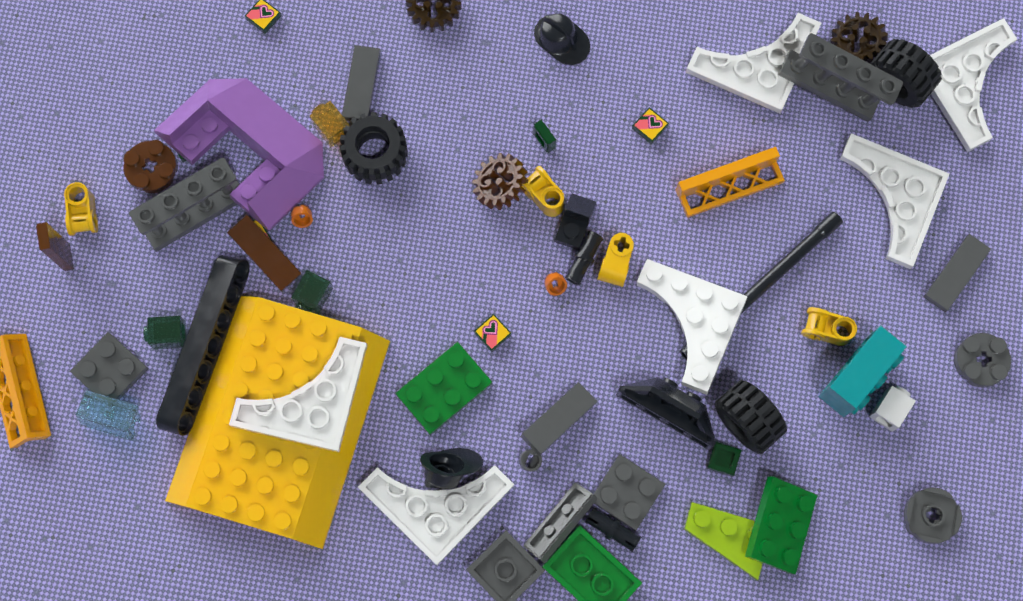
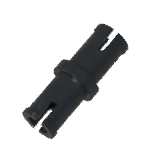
M588 231L580 250L574 254L575 260L565 276L567 281L580 286L589 265L592 266L595 261L593 257L603 241L602 236Z
M595 507L585 521L586 524L605 534L606 539L609 541L613 539L631 552L634 551L641 539V536L620 525L621 521L618 519L612 520Z

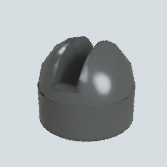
M533 449L525 450L519 457V464L525 471H536L542 464V456H539ZM529 454H532L533 456L529 462L528 467H526L525 463L528 459Z

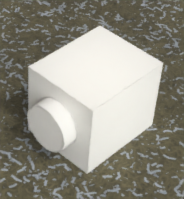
M891 386L885 390L869 417L893 432L901 426L916 400L910 397L911 394L904 388Z

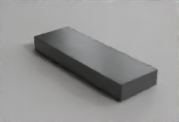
M354 45L342 120L350 121L354 117L356 120L361 119L360 114L364 113L366 117H369L381 53L380 48Z
M968 234L923 297L942 311L947 312L986 258L991 248L971 234Z
M578 382L526 429L520 437L540 456L597 403V400Z
M575 482L523 547L545 564L596 502V496Z

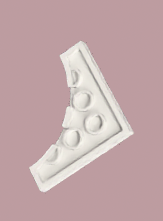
M798 13L789 28L775 42L766 47L763 46L756 50L748 51L742 55L717 53L697 47L686 69V73L780 114L794 83L779 76V70L790 50L800 54L807 36L810 33L816 35L821 22Z
M1004 18L930 55L942 73V80L931 95L967 152L989 142L993 138L986 125L982 107H980V92L986 71L991 62L999 53L1017 40Z
M851 133L840 160L858 169L873 183L880 193L888 212L891 229L886 259L911 269L917 259L949 173Z
M647 259L637 280V286L646 289L664 303H667L676 314L687 343V365L682 385L707 395L747 301V296Z
M339 337L337 346L325 365L324 370L313 381L308 382L289 395L263 400L236 398L229 425L247 431L339 452L365 357L367 343Z
M494 465L481 477L462 487L450 490L425 491L414 489L395 481L377 467L358 488L438 565L511 490L514 483Z

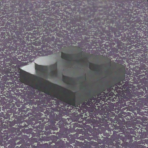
M107 332L70 372L104 404L112 408L149 368L112 334Z
M619 454L594 492L597 498L594 504L636 531L666 484Z
M507 530L466 569L495 601H516L545 572L540 564Z

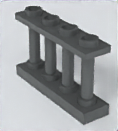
M813 33L807 36L800 54L793 50L787 53L778 73L779 76L866 122L872 120L880 100L889 105L894 104L903 85V82L898 78Z
M220 158L129 212V215L142 235H146L153 249L158 252L236 206L237 203L230 198V193L240 184L225 158Z

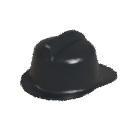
M559 13L546 15L535 26L534 37L536 42L557 61L566 65H575L587 58L590 52L589 38L568 16Z
M465 448L427 452L421 455L420 462L425 468V486L427 488L452 489L459 484L464 475L477 472L483 467L481 455Z

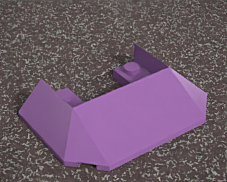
M247 78L209 79L154 130V133L193 165L227 132L231 131L265 161L230 193V198L264 228L270 231L324 179L323 142Z

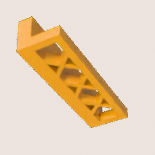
M777 148L767 149L679 181L675 191L686 217L689 218L784 183V177L777 164V160L780 157ZM771 166L775 179L766 181L758 177L761 169ZM742 176L752 180L750 188L745 190L733 185L736 179ZM719 185L729 190L725 197L719 199L709 195L712 187ZM692 194L703 197L702 205L693 209L690 208L686 199L687 196Z
M5 334L0 336V410L10 449L18 448L28 441L42 440L51 436L26 334ZM11 401H12V405H13L12 411H11V407H10V402H11ZM17 425H18V430H19L20 437L17 436V432H16Z

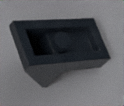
M572 193L565 206L564 215L554 242L579 251L597 202Z

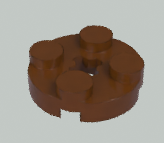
M159 140L141 142L132 147L130 151H127L123 157V171L126 179L134 188L146 193L153 194L167 189L172 184L175 173L178 170L175 155L169 147ZM148 162L157 163L154 166L155 171L151 173L149 170H144V167Z

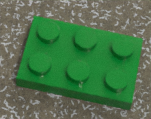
M457 342L395 394L431 436L490 387L493 382Z
M767 476L745 557L788 574L796 575L818 495L776 477Z
M581 526L571 534L542 566L577 601H627L642 584L638 578Z

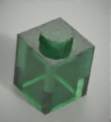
M306 270L291 299L296 304L295 308L319 315L333 290V286L330 281Z
M180 315L148 317L147 326H144L143 329L144 340L154 350L183 348L186 340V321Z

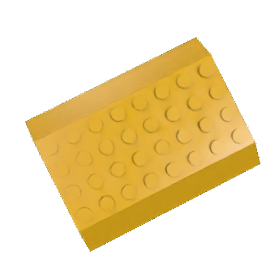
M241 296L195 422L188 434L165 501L323 549L390 341L359 326L264 298ZM339 337L367 343L365 357L339 452L247 431L229 425L236 398L263 400L289 395L308 382L313 381L324 370L325 365L337 346Z

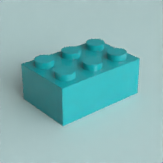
M880 325L867 336L818 397L843 418L849 413L855 415L870 401L871 397L868 394L871 395L876 389L878 390L888 377L885 373L888 374L901 363L905 357L901 353L907 346Z

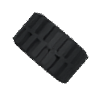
M903 39L890 40L870 63L903 82L895 102L909 108H917L922 105L942 80L941 70L932 57L914 43Z
M371 112L369 117H366L365 113L360 114L361 119L356 120L354 117L350 120L351 127L346 125L343 129L345 135L340 136V152L345 167L360 182L362 179H365V183L370 185L372 181H376L377 185L383 184V179H387L389 182L393 180L392 175L395 173L398 176L401 173L400 167H405L408 150L403 129L397 125V121L393 118L389 121L386 114L382 113L381 117L377 116V112ZM371 139H381L389 144L387 152L376 159L363 157L359 154V150L366 141Z
M738 381L715 401L716 411L724 425L745 447L753 452L763 454L787 432L786 423L777 407L761 390L747 381Z

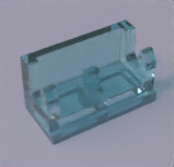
M87 390L75 414L81 426L133 441L135 436V422H140L141 418L138 411L139 406Z

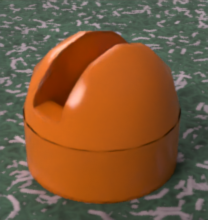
M306 205L294 207L291 212L292 224L298 228L310 226L313 222L311 209Z
M554 272L546 276L544 285L550 295L558 296L565 292L567 282L563 275ZM556 281L557 286L553 287L552 282Z

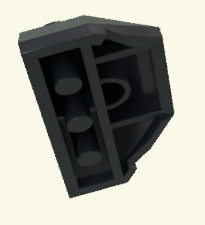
M656 377L620 386L616 394L617 397L710 451L715 446L716 440L706 405L701 403L702 399L698 395L690 391L684 393L677 388L678 385L674 381L665 377L663 380Z

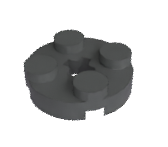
M976 333L963 340L958 346L954 355V364L959 375L968 380L967 383L975 387L985 388L993 386L1007 377L1011 367V355L1004 339L988 333ZM981 353L985 354L989 360L985 367H982L981 362L976 360V357L981 356Z
M926 488L914 493L906 502L904 508L906 530L921 542L928 544L942 543L949 540L959 531L962 523V511L949 492L940 488ZM931 508L935 509V514L939 515V520H934L933 523L929 522V518L926 517V512H930Z

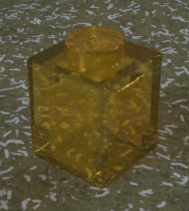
M331 101L318 105L313 109L312 114L309 115L312 125L330 148L340 142V136L345 135L344 127L346 125L349 126V123Z

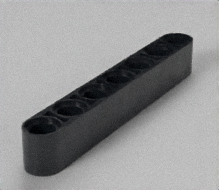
M221 255L216 259L156 417V425L160 430L185 436L191 431L249 276L250 266L247 260Z

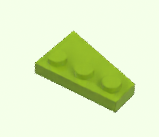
M691 502L684 530L725 557L730 563L745 571L750 577L756 581L759 580L762 563L745 557L755 521Z

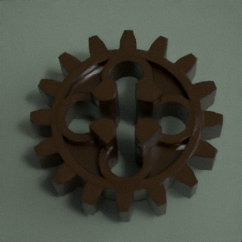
M406 0V6L409 7L407 9L408 17L413 16L412 23L415 25L420 22L421 30L429 26L431 33H434L435 27H439L441 31H444L445 24L452 27V18L459 19L458 10H462L460 0H437L435 4L436 18H430L432 15V0ZM419 2H423V6H419L417 4ZM445 3L451 4L449 7H444Z
M856 12L855 18L851 19L847 14L845 15L844 23L839 20L837 21V29H832L833 38H831V43L870 64L873 61V57H876L887 44L888 33L885 32V24L878 25L879 18L877 16L871 20L869 19V13H866L864 17H860L859 12ZM864 27L863 37L859 40V51L854 52L855 42L859 39V28Z

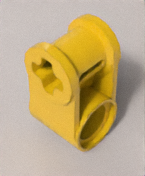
M537 166L535 172L527 177L528 183L522 184V187L526 190L524 194L546 216L556 217L563 212L564 193L552 181L548 173L541 166ZM556 198L559 203L551 206L546 203V200Z
M71 183L64 191L65 223L69 236H75L76 233L85 231L97 233L98 218L94 194L82 183ZM85 192L84 198L79 202H75L76 195Z
M617 233L612 237L606 255L603 258L597 280L620 287L624 286L634 247L633 239L628 234ZM619 242L624 244L622 252L617 251Z
M809 307L807 309L809 316L805 329H802V336L837 346H844L856 335L857 325L853 319L830 313L821 308ZM836 327H845L848 330L849 336H840L837 333Z

